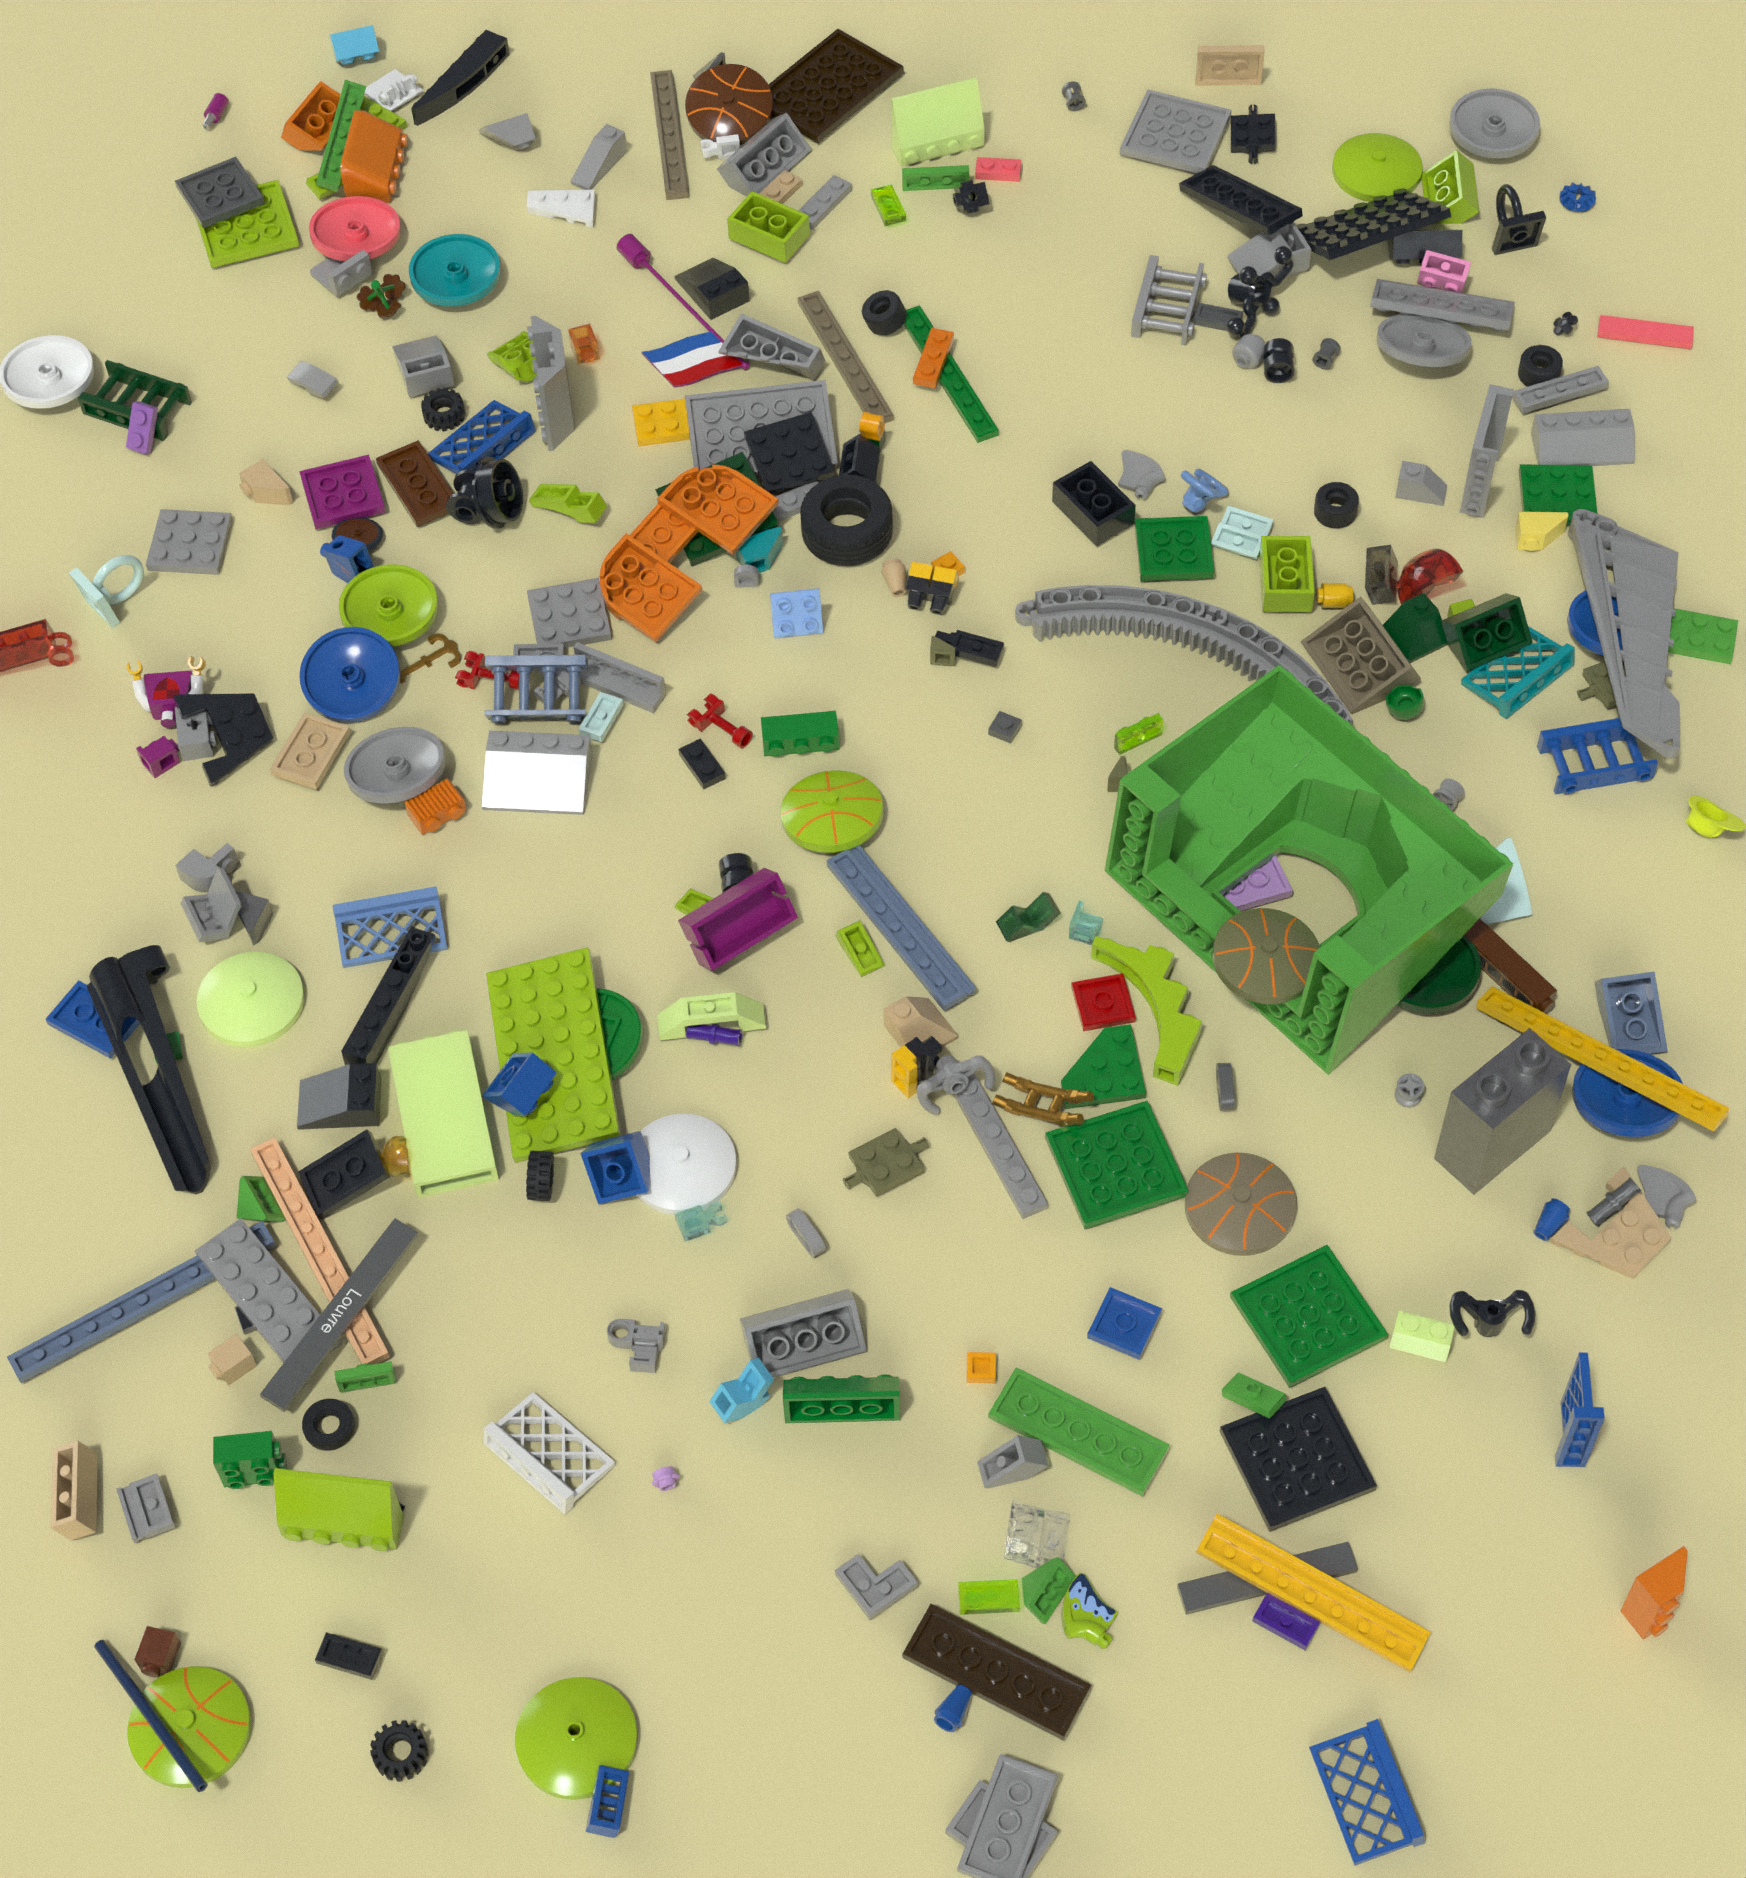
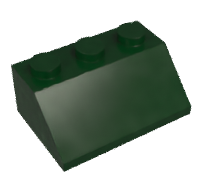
M1508 593L1441 620L1447 643L1466 671L1533 643L1521 599Z

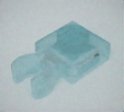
M721 1202L711 1204L708 1210L703 1211L701 1205L674 1214L685 1242L711 1233L709 1225L721 1226L727 1223L726 1214L721 1216L714 1215L722 1210Z

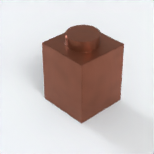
M147 1626L134 1659L141 1673L156 1678L158 1675L170 1672L181 1642L175 1632Z

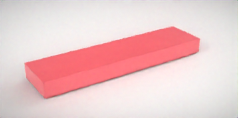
M1600 315L1597 337L1691 349L1694 327Z

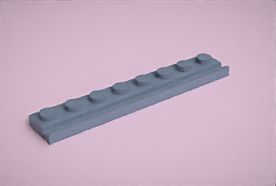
M860 845L850 850H845L827 860L829 870L943 1011L965 1000L966 996L976 993L974 984Z

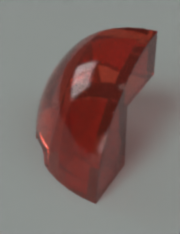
M1434 548L1417 554L1403 566L1401 576L1397 581V592L1401 605L1403 602L1422 593L1428 595L1435 586L1455 582L1464 572L1462 567L1451 554L1442 549Z

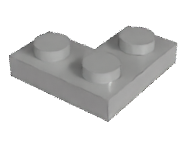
M857 1554L835 1570V1576L869 1620L918 1587V1582L901 1560L876 1576L862 1557Z

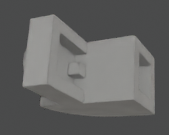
M226 843L209 859L193 849L175 866L181 881L198 892L208 893L216 869L224 868L226 874L230 873L239 861L235 849Z

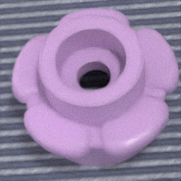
M672 1466L660 1468L652 1473L654 1480L652 1485L659 1488L660 1491L673 1489L676 1487V1482L680 1475L675 1472V1468Z

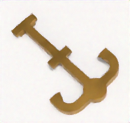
M440 633L428 637V642L431 645L435 641L440 640L444 643V647L428 656H421V660L400 671V683L406 682L404 677L425 665L428 668L431 667L433 660L446 653H452L455 656L453 660L448 662L450 668L458 665L461 661V656L457 650V643Z

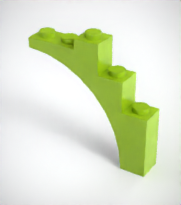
M1095 936L1092 943L1091 959L1111 967L1120 974L1123 973L1124 977L1140 991L1151 1008L1157 1023L1160 1041L1154 1062L1153 1077L1178 1086L1201 1035L1202 1020L1190 1014H1181L1187 1001L1188 986L1175 980H1167L1173 968L1174 953L1163 947L1152 945L1148 946L1145 953L1135 947L1118 944L1112 939Z

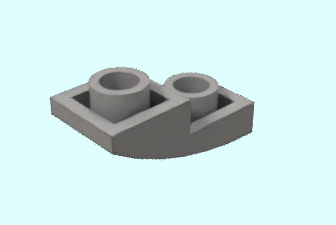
M300 361L286 377L291 384L305 387L311 395L322 398L330 394L333 387L338 383V380L329 373L303 361Z

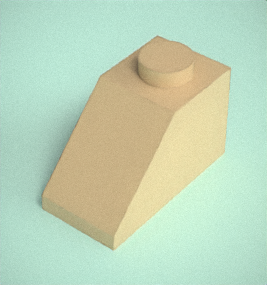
M263 459L239 473L241 479L239 486L245 496H250L256 503L290 505L293 503L289 486Z

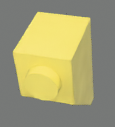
M1519 512L1515 527L1517 550H1543L1565 532L1568 512Z

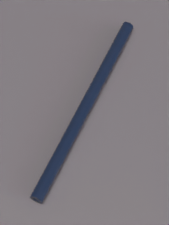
M105 1640L96 1642L94 1648L193 1787L197 1792L204 1791L208 1786L207 1782Z

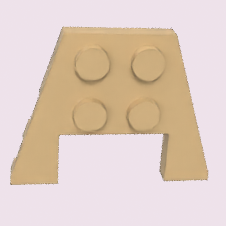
M1622 1167L1606 1183L1605 1187L1613 1192L1628 1180L1629 1177L1632 1180L1633 1178L1627 1169ZM1642 1192L1626 1202V1206L1592 1240L1568 1221L1552 1237L1551 1243L1557 1247L1563 1246L1568 1248L1578 1256H1586L1600 1262L1599 1265L1634 1279L1670 1242L1671 1236Z

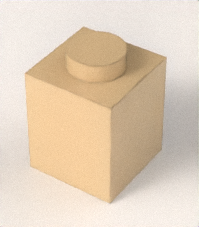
M237 1334L207 1353L212 1363L208 1366L217 1380L222 1378L228 1386L257 1366L252 1353Z

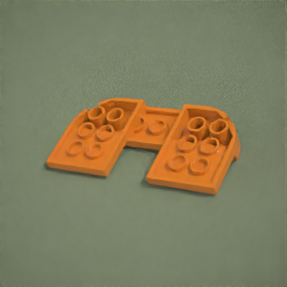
M712 465V468L703 469L694 467L680 474L657 498L658 504L630 535L626 533L618 541L601 565L599 575L600 587L607 609L616 619H623L654 642H657L702 591V585L670 564L698 531L734 555L779 504L778 498L732 468L721 465Z

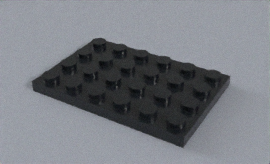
M1402 188L1394 190L1393 195L1377 196L1371 202L1357 203L1354 205V208L1337 210L1334 212V215L1317 217L1314 219V222L1298 224L1296 226L1310 246L1311 252L1328 260H1333L1451 217L1450 208Z

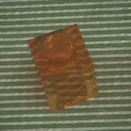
M590 324L568 329L570 347L578 365L600 359L598 342Z

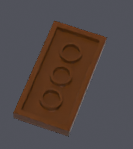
M419 440L376 458L379 469L416 527L449 514L446 509V503L453 492Z

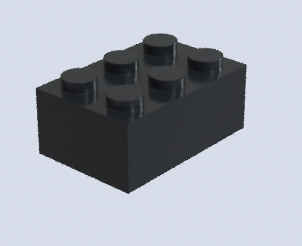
M1092 461L1053 482L1052 502L1096 546L1134 524L1136 505Z

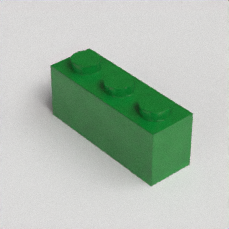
M836 711L761 717L764 757L840 750Z

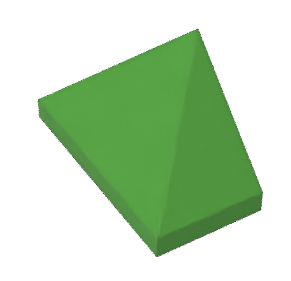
M242 1176L240 1178L237 1206L238 1219L260 1221L286 1220L264 1177Z
M1053 1558L1021 1578L1024 1605L1042 1624H1046L1076 1575L1060 1558Z

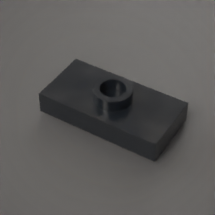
M326 1632L315 1662L316 1664L372 1680L383 1650L382 1648Z

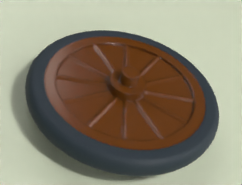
M368 518L346 519L339 522L333 528L332 540L342 535L365 543L367 550H371L381 542L383 531L377 522Z

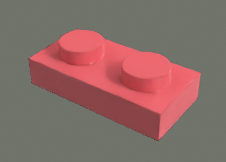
M977 157L975 179L1020 181L1021 159Z

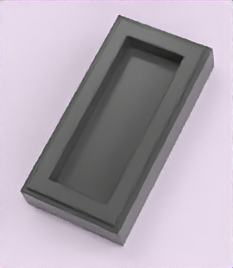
M1198 303L1193 323L1198 326L1228 331V321L1235 317L1243 319L1244 311Z

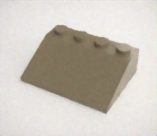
M1362 597L1358 598L1301 641L1351 714L1386 700V695L1393 688L1400 685H1413L1421 679Z

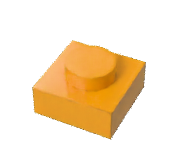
M951 551L931 562L934 570L935 566L957 570L958 576L965 573V566Z

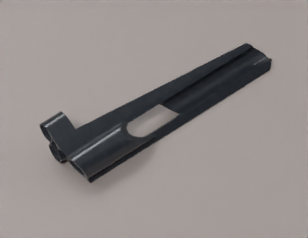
M151 945L126 953L119 959L117 957L105 958L99 961L91 970L89 975L90 983L86 987L174 1190L190 1194L202 1193L210 1177L211 1167L150 987L151 984L155 985L158 983V979L169 971L170 965L159 945ZM129 1016L135 1017L141 1023L158 1062L154 1078L146 1085H142L122 1039V1024Z

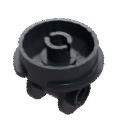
M489 456L482 457L478 462L477 470H462L455 475L453 485L458 493L452 494L448 498L446 509L454 519L460 522L475 524L483 520L490 528L500 529L505 526L506 522L517 520L522 512V484L516 469L508 460H496Z

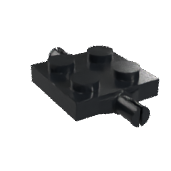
M1254 104V111H1252V105L1248 107L1249 115H1231V153L1249 154L1248 162L1252 164V158H1254V164L1258 162V153L1275 151V113L1257 114L1258 106Z

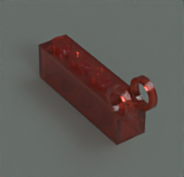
M46 619L1 631L0 672L48 658L49 662L54 666H67L74 660L73 651L69 649L72 646V638L65 632L54 633ZM64 638L67 640V643L56 645L55 639ZM59 653L69 655V658L62 661L55 660L53 657Z

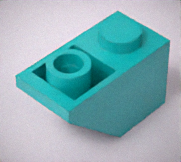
M781 527L768 529L750 536L736 552L740 565H752L758 569V573L770 570L783 546Z

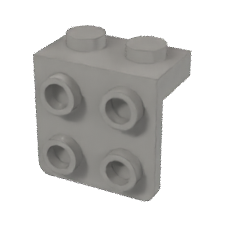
M364 250L346 261L328 257L310 270L311 276L336 297H339L373 274L369 254Z
M224 868L216 869L208 894L185 896L181 901V906L199 942L228 939L242 905L241 898L236 894L232 886V880L230 876H227Z

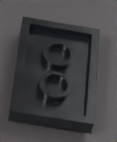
M368 1129L298 1171L315 1214L320 1219H323L391 1177L374 1136Z

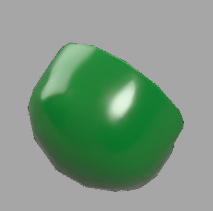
M1412 685L1397 686L1386 695L1387 709L1397 719L1409 720L1415 718L1424 707L1425 700L1422 690Z

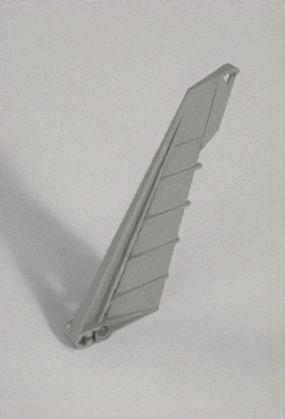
M1578 509L1572 515L1568 536L1573 540L1622 727L1664 757L1669 759L1676 758L1680 750V703L1665 685V676L1672 677L1673 673L1666 666L1668 647H1673L1674 640L1669 637L1671 618L1676 613V610L1673 609L1674 589L1677 585L1678 552L1619 527L1610 518L1585 509ZM1606 565L1613 567L1615 584L1608 581ZM1611 596L1616 597L1618 616L1614 615ZM1616 628L1620 629L1622 650L1619 647ZM1622 661H1624L1625 676H1624ZM1672 741V746L1665 744Z

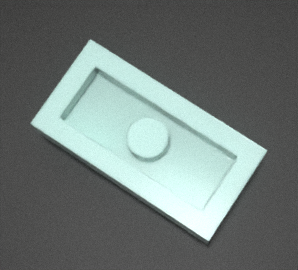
M600 692L578 729L579 735H590V739L603 742L623 707V699Z

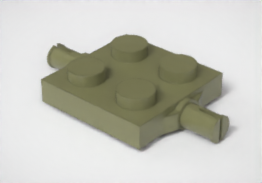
M1605 661L1584 668L1582 676L1589 684V687L1578 690V698L1583 700L1595 696L1603 702L1607 709L1617 706ZM1622 661L1623 671H1624V676H1625L1624 661Z
M894 1128L849 1151V1159L856 1167V1172L843 1178L844 1185L849 1189L863 1182L870 1187L877 1197L924 1172V1169L916 1157V1153L929 1148L928 1141L923 1137L910 1144Z

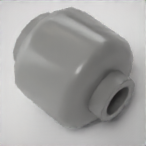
M1246 334L1241 337L1232 351L1233 358L1238 366L1254 369L1264 358L1265 341L1263 338L1256 334Z

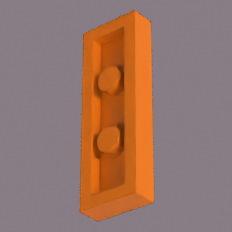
M931 328L913 376V384L936 389L954 340V332Z

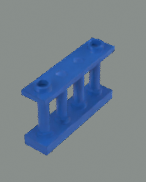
M1620 718L1543 730L1540 732L1537 743L1540 754L1552 753L1560 775L1557 776L1553 790L1555 795L1562 793L1570 794L1575 791L1633 781H1646L1654 778L1658 765L1657 759L1644 761L1636 741L1637 737L1622 727ZM1626 741L1634 763L1620 765L1611 742ZM1601 745L1609 767L1595 769L1586 746ZM1576 749L1584 771L1570 773L1562 750Z

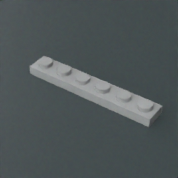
M976 1075L969 1076L966 1089L953 1095L1021 1218L1025 1219L1046 1210L1048 1203Z

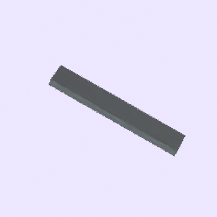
M1349 1542L1293 1555L1333 1578L1356 1573L1358 1569ZM1229 1571L1178 1583L1177 1585L1186 1615L1267 1594V1592Z

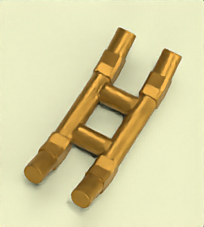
M1006 1072L1002 1082L1013 1086L1019 1091L1026 1092L1028 1095L1024 1104H1022L1021 1102L996 1094L992 1104L1014 1115H1024L1054 1122L1061 1126L1082 1124L1084 1117L1082 1114L1060 1112L1064 1100L1074 1104L1092 1102L1094 1094L1092 1091L1066 1090L1044 1085ZM1039 1095L1053 1097L1048 1110L1034 1107Z

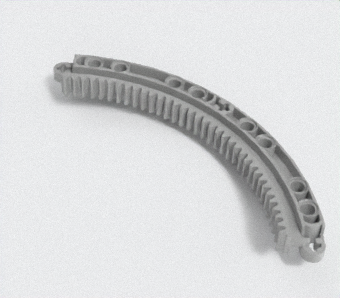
M1083 585L1035 591L1034 600L1024 601L1016 606V622L1021 626H1032L1033 636L1039 642H1042L1043 636L1051 640L1052 634L1061 638L1062 633H1065L1067 637H1070L1073 631L1077 636H1080L1081 631H1084L1086 635H1090L1091 630H1094L1096 635H1099L1101 630H1104L1105 634L1109 635L1112 630L1115 636H1118L1123 631L1127 637L1130 632H1133L1136 638L1142 633L1144 639L1153 635L1154 641L1159 637H1162L1163 643L1171 639L1174 646L1181 642V648L1190 645V651L1199 648L1200 655L1208 652V658L1217 656L1216 662L1219 663L1225 660L1224 666L1227 667L1233 664L1234 672L1241 669V676L1249 674L1248 681L1255 679L1257 681L1275 667L1281 665L1285 670L1291 672L1305 687L1310 688L1319 699L1329 704L1339 716L1349 721L1351 725L1353 724V719L1343 702L1326 680L1303 657L1280 639L1256 624L1220 607L1165 591L1115 585Z

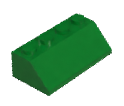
M883 1374L869 1378L852 1375L848 1378L823 1376L819 1379L793 1377L790 1380H784L783 1408L785 1424L900 1421L899 1377Z

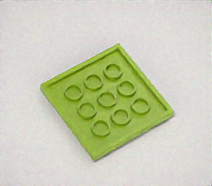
M278 180L255 185L264 198L265 204L205 228H202L197 220L211 268L299 247L298 238Z

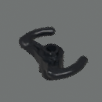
M1515 1290L1503 1300H1476L1465 1291L1455 1292L1451 1297L1449 1305L1450 1317L1460 1336H1466L1469 1333V1329L1463 1322L1460 1307H1463L1475 1319L1474 1327L1484 1337L1497 1336L1503 1327L1505 1319L1519 1305H1522L1525 1311V1319L1521 1328L1522 1333L1530 1335L1535 1324L1536 1312L1534 1303L1529 1293L1523 1290Z

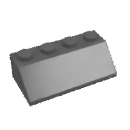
M784 113L772 119L716 169L730 188L747 197L751 191L759 194L784 170H790L812 149L789 115Z
M1630 409L1535 414L1531 437L1538 465L1605 466L1634 464L1635 428Z
M849 1289L740 1318L750 1360L759 1358L772 1377L867 1351L855 1298Z

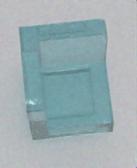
M1079 900L1070 921L1069 939L1092 945L1095 936L1099 934L1103 918L1084 913V901Z

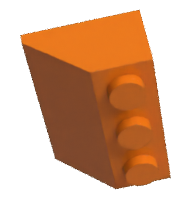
M320 81L286 121L281 138L298 150L322 151L327 145L341 94Z
M1684 1546L1638 1575L1620 1610L1643 1640L1650 1635L1658 1637L1669 1627L1667 1623L1675 1616L1673 1611L1680 1605L1679 1599L1684 1591L1688 1553Z

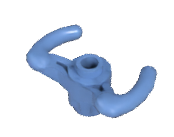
M1196 469L1194 472L1197 478L1186 470L1181 472V478L1190 485L1183 496L1182 504L1195 513L1203 510L1210 500L1228 495L1229 490L1225 485L1201 469Z

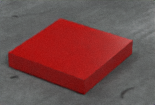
M1123 973L1071 982L1083 1032L1135 1022L1136 1016Z

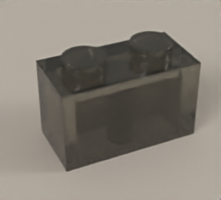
M1391 545L1367 548L1365 590L1372 605L1396 602L1398 560Z

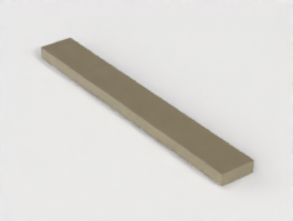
M672 70L650 72L666 200L689 198Z
M816 291L798 297L800 308L861 410L870 414L884 416L885 423L893 421L894 415L820 292Z

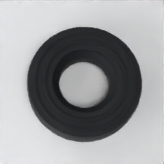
M330 1398L319 1400L312 1404L303 1416L302 1430L304 1436L313 1447L319 1450L331 1451L344 1446L354 1433L355 1420L353 1413L340 1400ZM328 1415L337 1417L339 1419V1427L336 1431L324 1434L318 1430L317 1426L321 1418Z

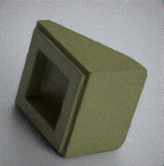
M932 636L930 664L955 666V647Z
M1125 756L1119 758L1108 777V792H1118L1120 779L1128 774Z

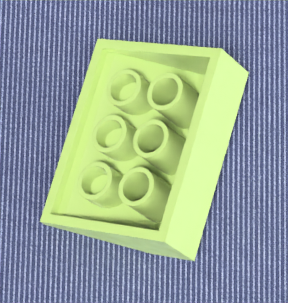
M976 77L891 98L892 149L900 166L984 146V122Z

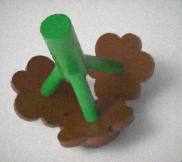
M391 274L384 275V283L381 285L377 280L372 281V289L368 286L361 287L360 293L356 296L357 300L360 301V308L362 310H376L379 318L393 316L401 307L398 300L394 298H401L402 292L406 288L405 283L400 280V276L397 274L393 276Z

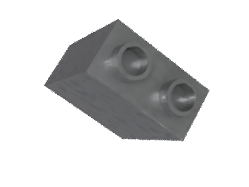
M1532 1029L1526 1030L1451 1091L1434 1159L1475 1195L1551 1131L1571 1063Z

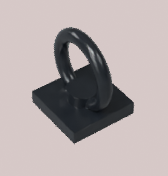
M1509 184L1502 185L1496 196V212L1499 225L1492 245L1494 255L1538 246L1546 221L1544 211L1523 215L1522 205L1516 190ZM1506 194L1508 195L1513 208L1514 217L1507 218L1506 215Z

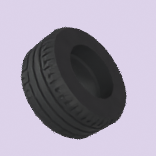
M857 475L832 476L811 488L802 501L800 516L804 544L812 554L829 564L854 566L866 563L880 555L890 543L893 531L891 500L883 488L865 477ZM845 514L856 515L865 519L863 522L853 526H838L829 522L832 518Z

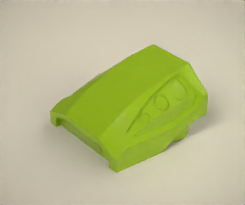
M522 331L520 335L492 352L487 353L488 358L493 363L499 365L516 380L529 382L537 376V374H534L532 361L536 357H531L530 343H534V340L529 341L528 333Z

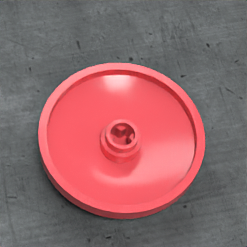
M364 196L345 197L331 201L319 208L309 223L310 239L313 246L323 255L340 261H346L362 250L369 254L370 259L378 257L389 251L396 244L401 232L399 216L390 205L381 200Z

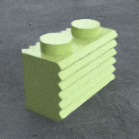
M1400 1310L1397 1314L1389 1348L1446 1362L1454 1325L1453 1323L1448 1324V1322L1443 1323L1441 1320H1431L1430 1317L1426 1319L1425 1316L1420 1317L1419 1314L1416 1316L1413 1313L1409 1315L1408 1312L1403 1313Z

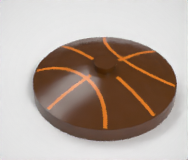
M723 64L706 70L694 80L686 95L685 110L691 128L701 139H709L716 142V137L738 134L739 144L743 145L770 122L773 114V97L768 83L757 71L739 64Z

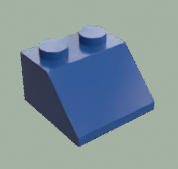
M533 1052L512 1054L482 1097L514 1116H526L535 1110L538 1105L537 1099L540 1095L546 1093L551 1088L554 1082L552 1079L557 1072Z
M641 1131L591 1143L580 1153L598 1204L649 1191V1154Z

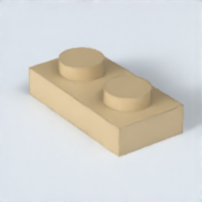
M784 170L759 194L783 204L802 186V179Z

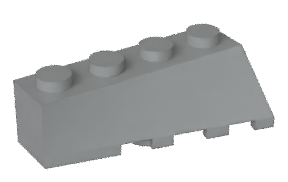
M742 313L718 351L719 354L779 364L815 380L825 363V358L819 347Z

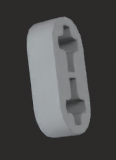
M799 1208L786 1215L789 1227L811 1257H815L826 1250L822 1238Z

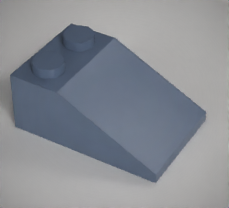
M1655 971L1603 978L1595 981L1598 1007L1610 1047L1614 1049L1636 1050L1648 1054L1668 1051Z

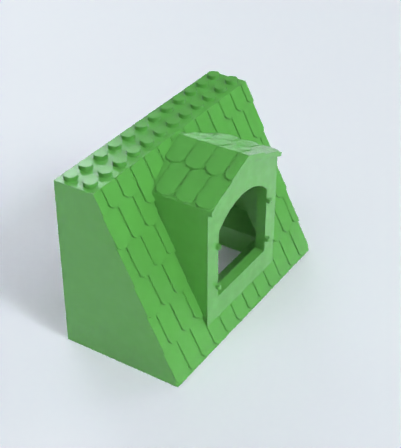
M1278 665L1120 779L1105 872L1215 972L1212 953L1216 935L1229 918L1241 912L1223 896L1224 894H1227L1234 886L1262 865L1270 862V859L1280 852L1309 858L1333 872L1349 890L1355 903L1357 916L1319 944L1320 948L1313 954L1302 996L1281 1004H1262L1247 1000L1329 1075L1503 895L1513 863L1505 854L1500 853L1485 837L1480 836L1465 820L1453 813L1445 803L1433 796L1425 786L1413 779L1405 769H1402L1392 761L1389 755L1372 744L1369 738L1363 736L1352 727L1349 721L1339 716L1329 704L1319 699L1310 688L1305 687L1291 672Z

